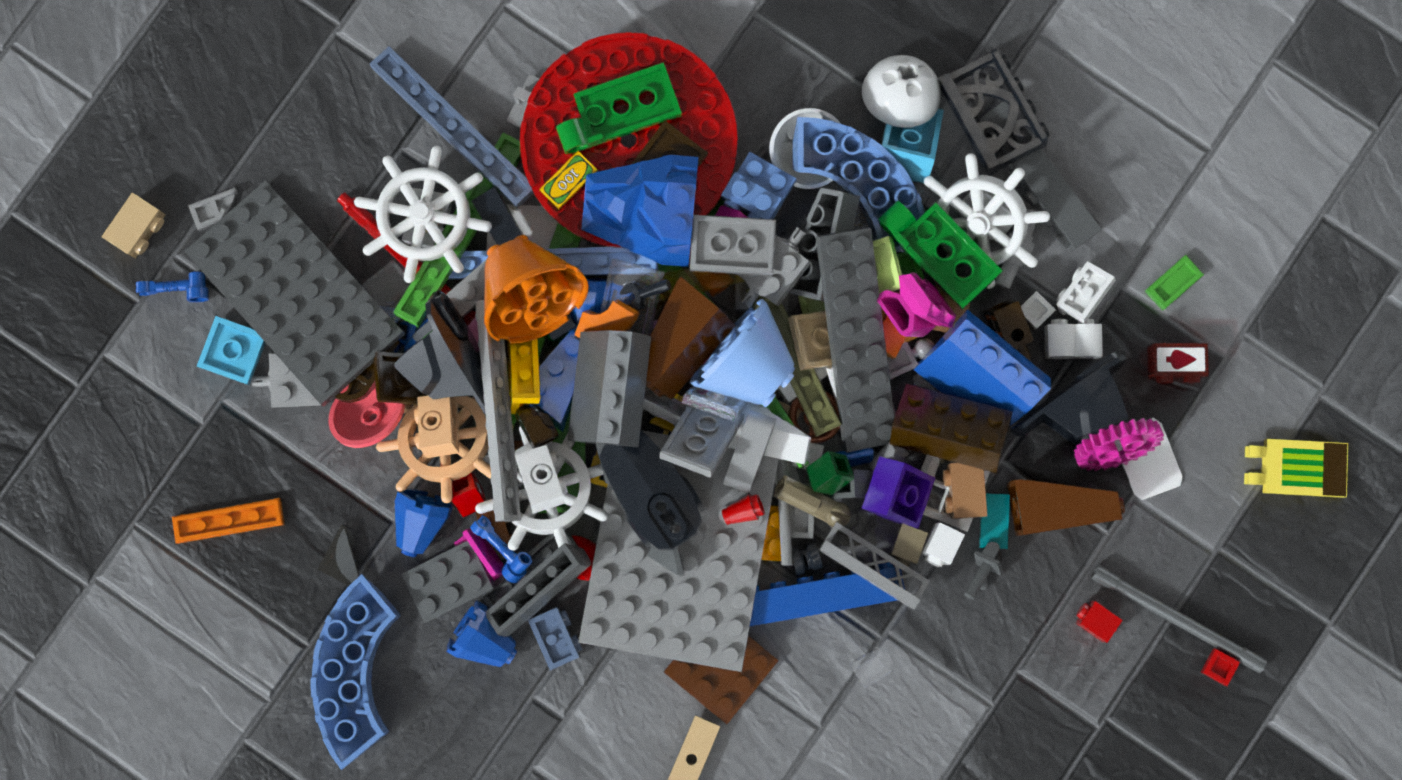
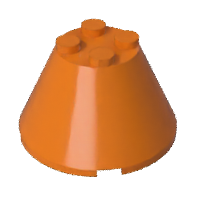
M517 236L514 240L502 245H494L487 251L488 258L485 262L484 324L493 339L497 341L508 339L510 344L538 339L565 324L569 320L567 315L575 307L580 309L588 293V281L583 272L530 241L527 236Z

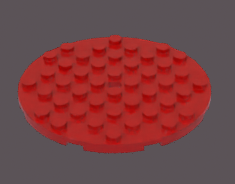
M626 32L608 34L585 41L567 54L564 53L550 65L540 77L528 98L523 121L521 122L520 151L527 180L540 204L555 221L574 235L589 242L606 247L623 248L582 230L585 185L560 210L539 189L575 154H565L556 126L562 122L581 118L573 94L663 62L682 112V116L667 122L708 152V156L697 169L693 215L707 216L714 209L731 179L737 156L738 137L736 119L729 96L715 73L704 61L685 47L671 40L648 36V34ZM645 91L640 95L639 100L642 104L649 105L654 102L655 96L652 92ZM619 100L614 104L613 109L616 113L623 114L628 111L629 104L624 100ZM662 123L631 133L637 139L636 144L631 148L623 146L621 143L622 137L579 152L598 172L631 165Z

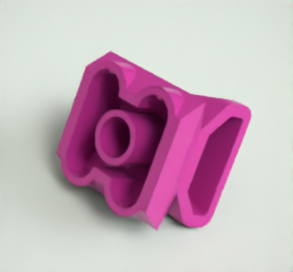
M914 272L899 275L900 294L888 290L879 294L878 303L898 332L905 337H924L936 326L953 327L956 314L938 289L925 278L922 280Z

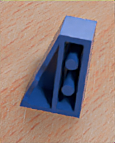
M572 330L539 366L540 402L539 404H529L538 411L547 413L554 426L561 432L565 428V423L572 407L580 338L575 336V332Z

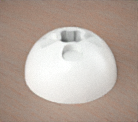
M895 55L881 60L868 72L862 85V98L867 109L877 119L892 126L907 128L922 125L936 114L940 105L941 89L936 74L924 61L909 55Z
M804 108L786 115L777 124L772 133L769 144L772 165L795 177L797 180L794 184L795 187L815 189L825 186L833 180L821 175L800 173L793 170V138L797 117H812L837 123L840 122L830 113L820 109Z

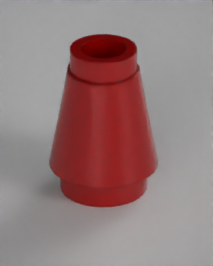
M748 494L722 509V516L727 525L759 520L760 516L765 515L763 504L758 494Z

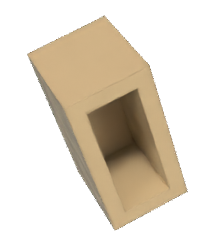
M131 193L102 235V238L136 259L138 255H142L149 245L148 240L152 234L157 233L164 224L163 218L166 214L139 196Z

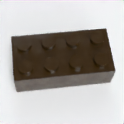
M906 384L892 424L890 445L996 473L1009 433L1013 411Z

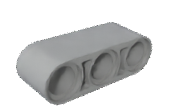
M750 409L723 482L724 485L748 494L750 493L777 419Z

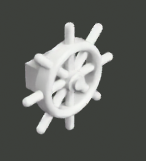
M434 146L431 149L427 168H413L401 172L393 158L385 156L382 160L383 164L393 179L384 187L379 199L359 196L354 200V204L357 207L376 211L377 226L381 236L364 246L363 253L370 256L388 244L398 254L408 258L404 273V280L407 283L414 281L418 261H431L445 257L454 272L461 273L464 266L453 250L462 242L468 228L484 232L492 229V224L489 221L470 218V207L465 195L467 191L482 182V174L474 173L458 184L449 175L438 170L442 155V149L439 146ZM424 181L423 189L412 188L410 185L415 182ZM435 183L444 186L449 191L446 193L434 192ZM400 191H402L409 202V206L392 203ZM454 200L457 205V215L450 214L451 202ZM390 213L407 216L405 220L391 228ZM443 225H453V230L445 238L442 234L444 230ZM402 234H403L402 240H403L406 244H404V243H402L400 240H398V237L401 236Z
M969 153L965 158L968 177L958 180L948 189L932 176L925 177L924 184L941 197L938 205L947 214L949 213L950 205L960 213L961 218H953V220L961 229L967 228L965 233L972 240L975 237L978 238L979 247L997 265L1015 255L1031 268L1037 266V259L1022 248L1021 244L1025 239L1028 223L1047 222L1050 219V214L1047 211L1027 212L1022 198L1014 189L1025 175V171L1022 168H1016L1006 182L996 177L979 175L977 158L975 154ZM970 190L963 201L957 197L959 194ZM1014 225L1013 236L1010 238L1006 233ZM989 240L996 241L1003 248L991 252ZM942 244V247L948 253L945 258H949L952 255V249L950 246ZM995 280L987 286L988 289H992L995 286Z
M520 426L519 431L524 446L515 451L517 481L522 483L525 489L518 490L519 502L528 499L530 504L525 513H521V520L512 522L517 528L508 542V548L510 550L518 549L526 532L540 535L554 534L558 548L564 543L569 544L564 530L575 524L583 513L600 521H606L609 517L608 512L589 503L591 496L590 479L603 475L601 464L587 468L581 457L572 450L575 442L567 441L568 433L562 444L550 442L533 449ZM485 455L483 460L490 465V458L488 455ZM564 462L569 464L575 471L574 473L557 477ZM580 483L578 496L575 497L569 494L567 486ZM490 499L478 503L475 507L476 512L483 514L492 511L494 500ZM566 504L571 507L559 516L556 506ZM546 510L549 518L546 520L534 519L537 512Z

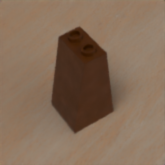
M682 277L677 280L651 334L646 386L660 398L665 394L671 400L736 326L716 305Z
M1022 479L1006 483L1008 495H1010L1015 536L1122 520V514L1125 513L1124 501L1122 497L1118 496V492Z

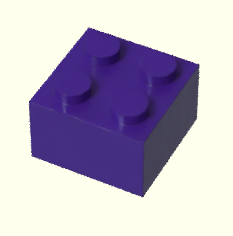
M879 456L862 509L894 523L905 524L919 529L935 477L906 463Z

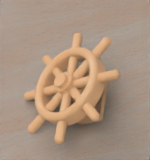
M429 396L417 397L418 405L405 404V416L398 430V439L380 441L377 443L376 448L379 452L399 450L402 459L410 468L397 482V491H405L416 477L419 476L431 482L441 483V499L444 503H450L452 501V481L467 476L475 469L491 478V467L483 460L489 449L485 425L486 415L474 396L472 398L469 396H457L434 400ZM472 414L476 427L459 429ZM418 426L419 433H416L414 436V432ZM475 438L471 449L459 442V440ZM413 447H417L423 452L418 460L414 455ZM451 454H458L462 457L458 462L451 464ZM440 456V467L428 466L434 457Z

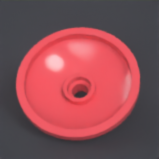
M349 385L346 388H344L340 393L346 392ZM376 386L366 398L357 402L346 403L335 399L329 412L330 431L341 444L348 447L363 448L374 445L386 438L396 428L403 416L405 404L378 402Z

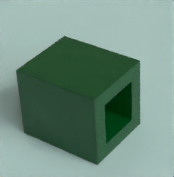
M831 451L826 452L806 467L809 483L813 491L833 495L855 479L847 455Z

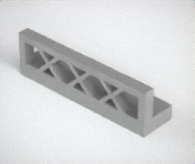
M838 522L835 523L819 551L911 609L917 607L920 602L919 598L930 582ZM838 530L848 536L849 548L839 549L830 543ZM852 539L861 545L854 546ZM866 547L871 550L873 562L863 564L858 561L854 549ZM851 550L852 556L847 554L845 551ZM876 554L885 560L877 561ZM885 562L893 564L897 577L887 579L880 575L878 564ZM874 565L876 571L869 568L868 566ZM899 569L906 572L907 575L900 576ZM913 577L920 581L921 584L916 593L912 595L903 589L901 579ZM898 580L899 586L893 583L892 581Z

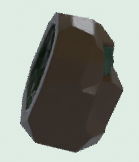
M525 404L517 409L516 417L533 449L544 446L558 438L559 434L547 413L540 412L537 407Z

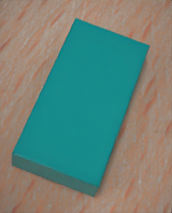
M986 493L987 517H980L979 548H985L989 542H996L1000 549H1008L1010 495Z

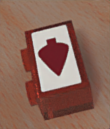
M1153 343L1147 346L1148 378H1156V383H1173V378H1183V383H1200V378L1209 376L1208 343Z

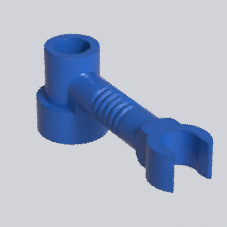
M203 272L189 273L188 280L136 282V293H139L140 296L168 291H187V301L206 302L209 300V289L206 288L205 274Z
M482 515L478 521H475L470 526L472 532L483 539H487L507 560L506 564L502 567V575L507 581L518 583L525 576L526 569L532 563V558L526 552L516 554L513 550H510L507 544L494 532L490 520Z

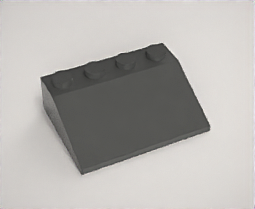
M631 331L580 332L567 441L627 447L639 446L651 336Z

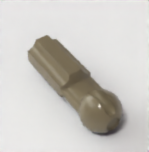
M784 475L774 489V497L828 523L831 527L836 522L846 526L851 519L850 509L845 503L835 501L822 493L815 492L812 488Z

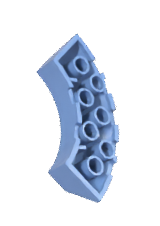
M797 117L793 138V170L830 178L840 184L850 194L860 196L859 206L866 217L868 226L871 228L873 241L890 236L881 227L877 219L895 202H901L912 213L916 221L925 213L922 198L911 181L909 174L881 144L852 127L834 121L812 117ZM893 239L896 252H905Z
M363 574L347 587L338 598L330 614L327 615L313 655L311 698L313 697L316 714L315 720L323 736L322 740L341 770L389 732L379 716L374 703L371 685L372 666L382 638L401 615L386 596Z

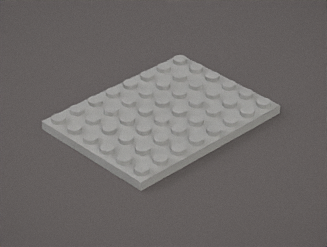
M643 431L660 450L670 436ZM727 448L711 478L672 463L678 473L687 478L706 508L703 512L699 510L702 524L698 534L679 546L685 573L684 576L680 577L647 556L652 544L647 548L634 532L626 519L625 510L612 486L608 484L603 510L608 512L609 517L606 521H601L578 643L742 672L779 459L763 456L749 493L751 495H759L765 515L760 516L759 520L729 525L724 521L722 509L748 495V493L723 484L735 449ZM666 504L660 505L658 511H662L663 514L667 513L665 509ZM681 526L675 527V533H678L681 530Z

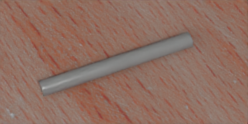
M779 459L777 483L784 475L788 476L787 460ZM778 499L781 565L789 566L792 565L790 510L788 503Z

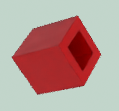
M473 472L461 479L452 481V502L462 517L476 512V505L486 501L483 487Z
M1090 601L1088 604L1085 602L1076 613L1078 620L1075 623L1101 642L1108 643L1123 620L1096 601Z

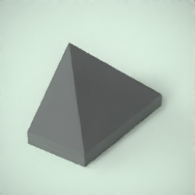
M652 545L647 554L648 557L679 577L685 575L679 547L674 550H658Z

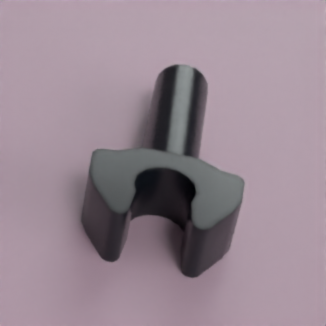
M666 279L642 288L638 286L637 282H632L623 287L620 295L632 292L635 295V301L627 305L635 310H639L645 307L644 301L646 298L671 290V284Z

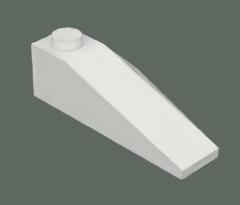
M715 392L712 393L708 401L744 414V420L728 448H736L751 409L777 419L764 456L806 464L811 442L809 435L786 420H782L764 406Z

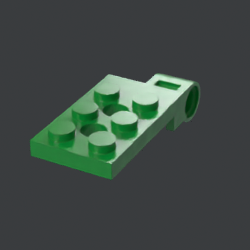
M663 62L574 93L573 95L581 118L562 122L556 126L565 154H572L680 117L682 112ZM645 91L652 92L655 96L654 102L649 105H644L639 100L640 95ZM619 100H624L629 104V109L626 113L618 114L613 109L614 104Z
M899 201L895 202L877 219L881 227L962 310L1003 272L937 203L930 207L917 221L912 213ZM942 244L950 246L952 255L945 259L939 257L936 252L937 247ZM959 264H967L971 268V275L967 278H960L956 274V267Z

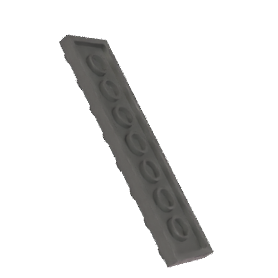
M864 227L816 236L838 414L841 423L843 451L848 453L888 444L894 421V409L881 306L877 301L879 288L871 228Z

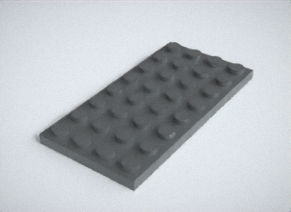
M266 180L185 250V253L323 407L374 362L376 351L386 352L405 335Z

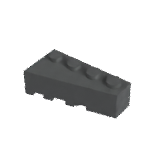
M820 188L806 219L808 222L804 230L806 235L797 245L800 253L812 263L790 290V294L824 301L816 236L853 230L860 196Z

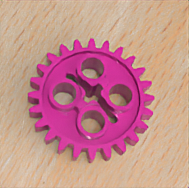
M1142 418L1135 422V419H1132L1127 423L1122 421L1117 426L1110 425L1109 429H1100L1099 433L1090 434L1089 439H1083L1082 444L1077 445L1074 455L1078 466L1081 469L1086 468L1087 471L1091 469L1097 471L1101 468L1107 470L1110 467L1117 468L1119 464L1127 465L1129 461H1137L1139 457L1147 456V452L1156 450L1155 447L1160 446V442L1164 440V434L1160 424L1157 421L1153 422L1152 419L1145 421ZM1120 439L1123 450L1118 451L1115 440Z

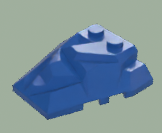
M667 155L587 174L582 230L661 265L689 267L698 157Z

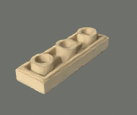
M695 715L668 780H698L720 729L719 725ZM689 754H694L697 757V761L692 764L688 763L686 757Z

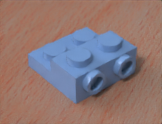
M749 152L739 170L733 174L721 197L725 201L724 206L746 213L748 218L774 219L797 180L792 175Z

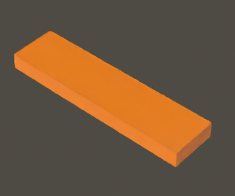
M281 498L172 517L176 544L285 525Z

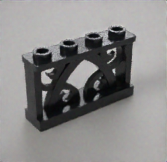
M997 49L950 74L947 73L939 77L940 89L988 176L999 172L1000 169L1039 149L1045 148L1048 142L1047 137L1050 136L1046 125L1043 122L1039 123L1035 117L1037 112L1034 104L1030 99L1026 100L1022 94L1024 88L1018 77L1013 78L1010 73L1011 65L1005 54L1000 55ZM985 68H993L999 74V78L995 81L991 80L989 74H987L985 84H980L979 82L980 72ZM973 75L974 84L956 87L955 83ZM1003 84L1006 85L1008 91L1001 88ZM974 95H977L978 105L970 108L967 105V101L973 100L975 102ZM983 96L997 98L1010 105L1008 119L1003 129L993 122L984 121L976 123L975 118L983 109ZM1019 110L1024 119H1018ZM1026 127L1032 132L1030 142L1019 144L1010 138L1012 133L1018 138H1024L1025 136L1020 133V129ZM987 129H992L999 134V136L997 138L995 133H993V136L991 138H986L984 136V131ZM1006 143L1015 149L998 159L995 157Z

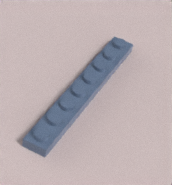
M390 46L369 63L371 68L516 208H519L534 194L527 178Z

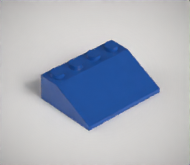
M968 309L914 368V371L941 393L1013 411L1010 426L1030 411L1051 389L1050 377Z

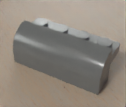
M567 529L564 531L569 544L564 543L558 548L554 534L547 535L527 553L532 558V563L526 569L525 576L518 583H511L502 575L495 581L497 588L481 595L489 607L486 611V617L498 635L509 637L591 565L586 551L576 544Z

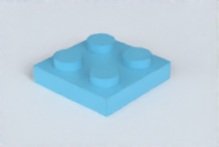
M215 316L197 367L250 385L265 341L254 329Z

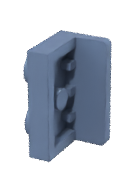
M556 607L528 620L550 670L581 657L579 651L583 650L581 643H578L577 635L571 636L567 626L572 624L566 610L560 611L559 607Z

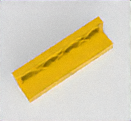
M507 339L511 414H516L520 403L539 404L540 402L537 339L516 344H510Z

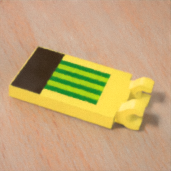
M1264 439V446H1245V457L1262 458V473H1244V484L1263 485V493L1347 497L1348 443Z

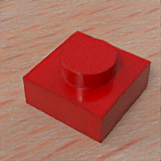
M1213 648L1201 673L1224 686H1228L1240 662Z

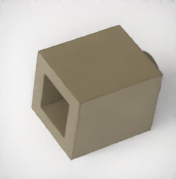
M900 524L889 555L894 556L896 560L907 567L910 566V563L917 564L928 533L905 524Z

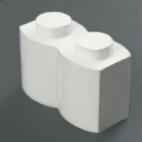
M1066 319L1051 320V324L1044 327L1045 359H1098L1103 357L1102 324H1094V319H1088L1085 324L1079 320L1078 324H1068Z

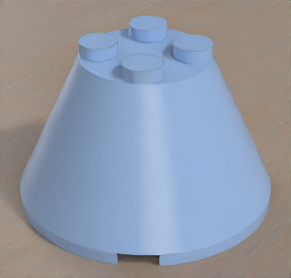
M763 299L757 301L759 307L756 310L749 308L734 323L736 326L712 352L704 365H701L690 380L694 387L753 404H762L764 407H767L775 398L774 392L780 385L784 388L794 377L792 373L795 370L794 362L769 306Z

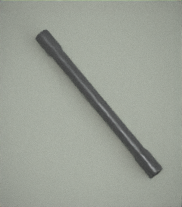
M1098 564L1091 575L1092 580L1112 591L1122 594L1193 634L1260 674L1267 664L1266 658L1234 643L1124 581L1120 576Z

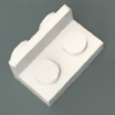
M1088 261L1083 268L1079 267L1072 277L1073 282L1068 289L1065 288L1060 292L1056 304L1059 313L1063 315L1067 313L1084 324L1116 281L1114 276Z

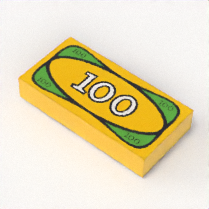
M577 151L539 190L560 210L585 185L586 175L598 172V170Z

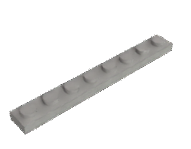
M484 300L475 302V317L478 326V346L481 359L480 371L483 381V401L486 413L485 425L488 435V456L490 458L491 485L494 500L493 511L495 513V522L520 521L521 513L504 339L497 341L489 335L484 324Z

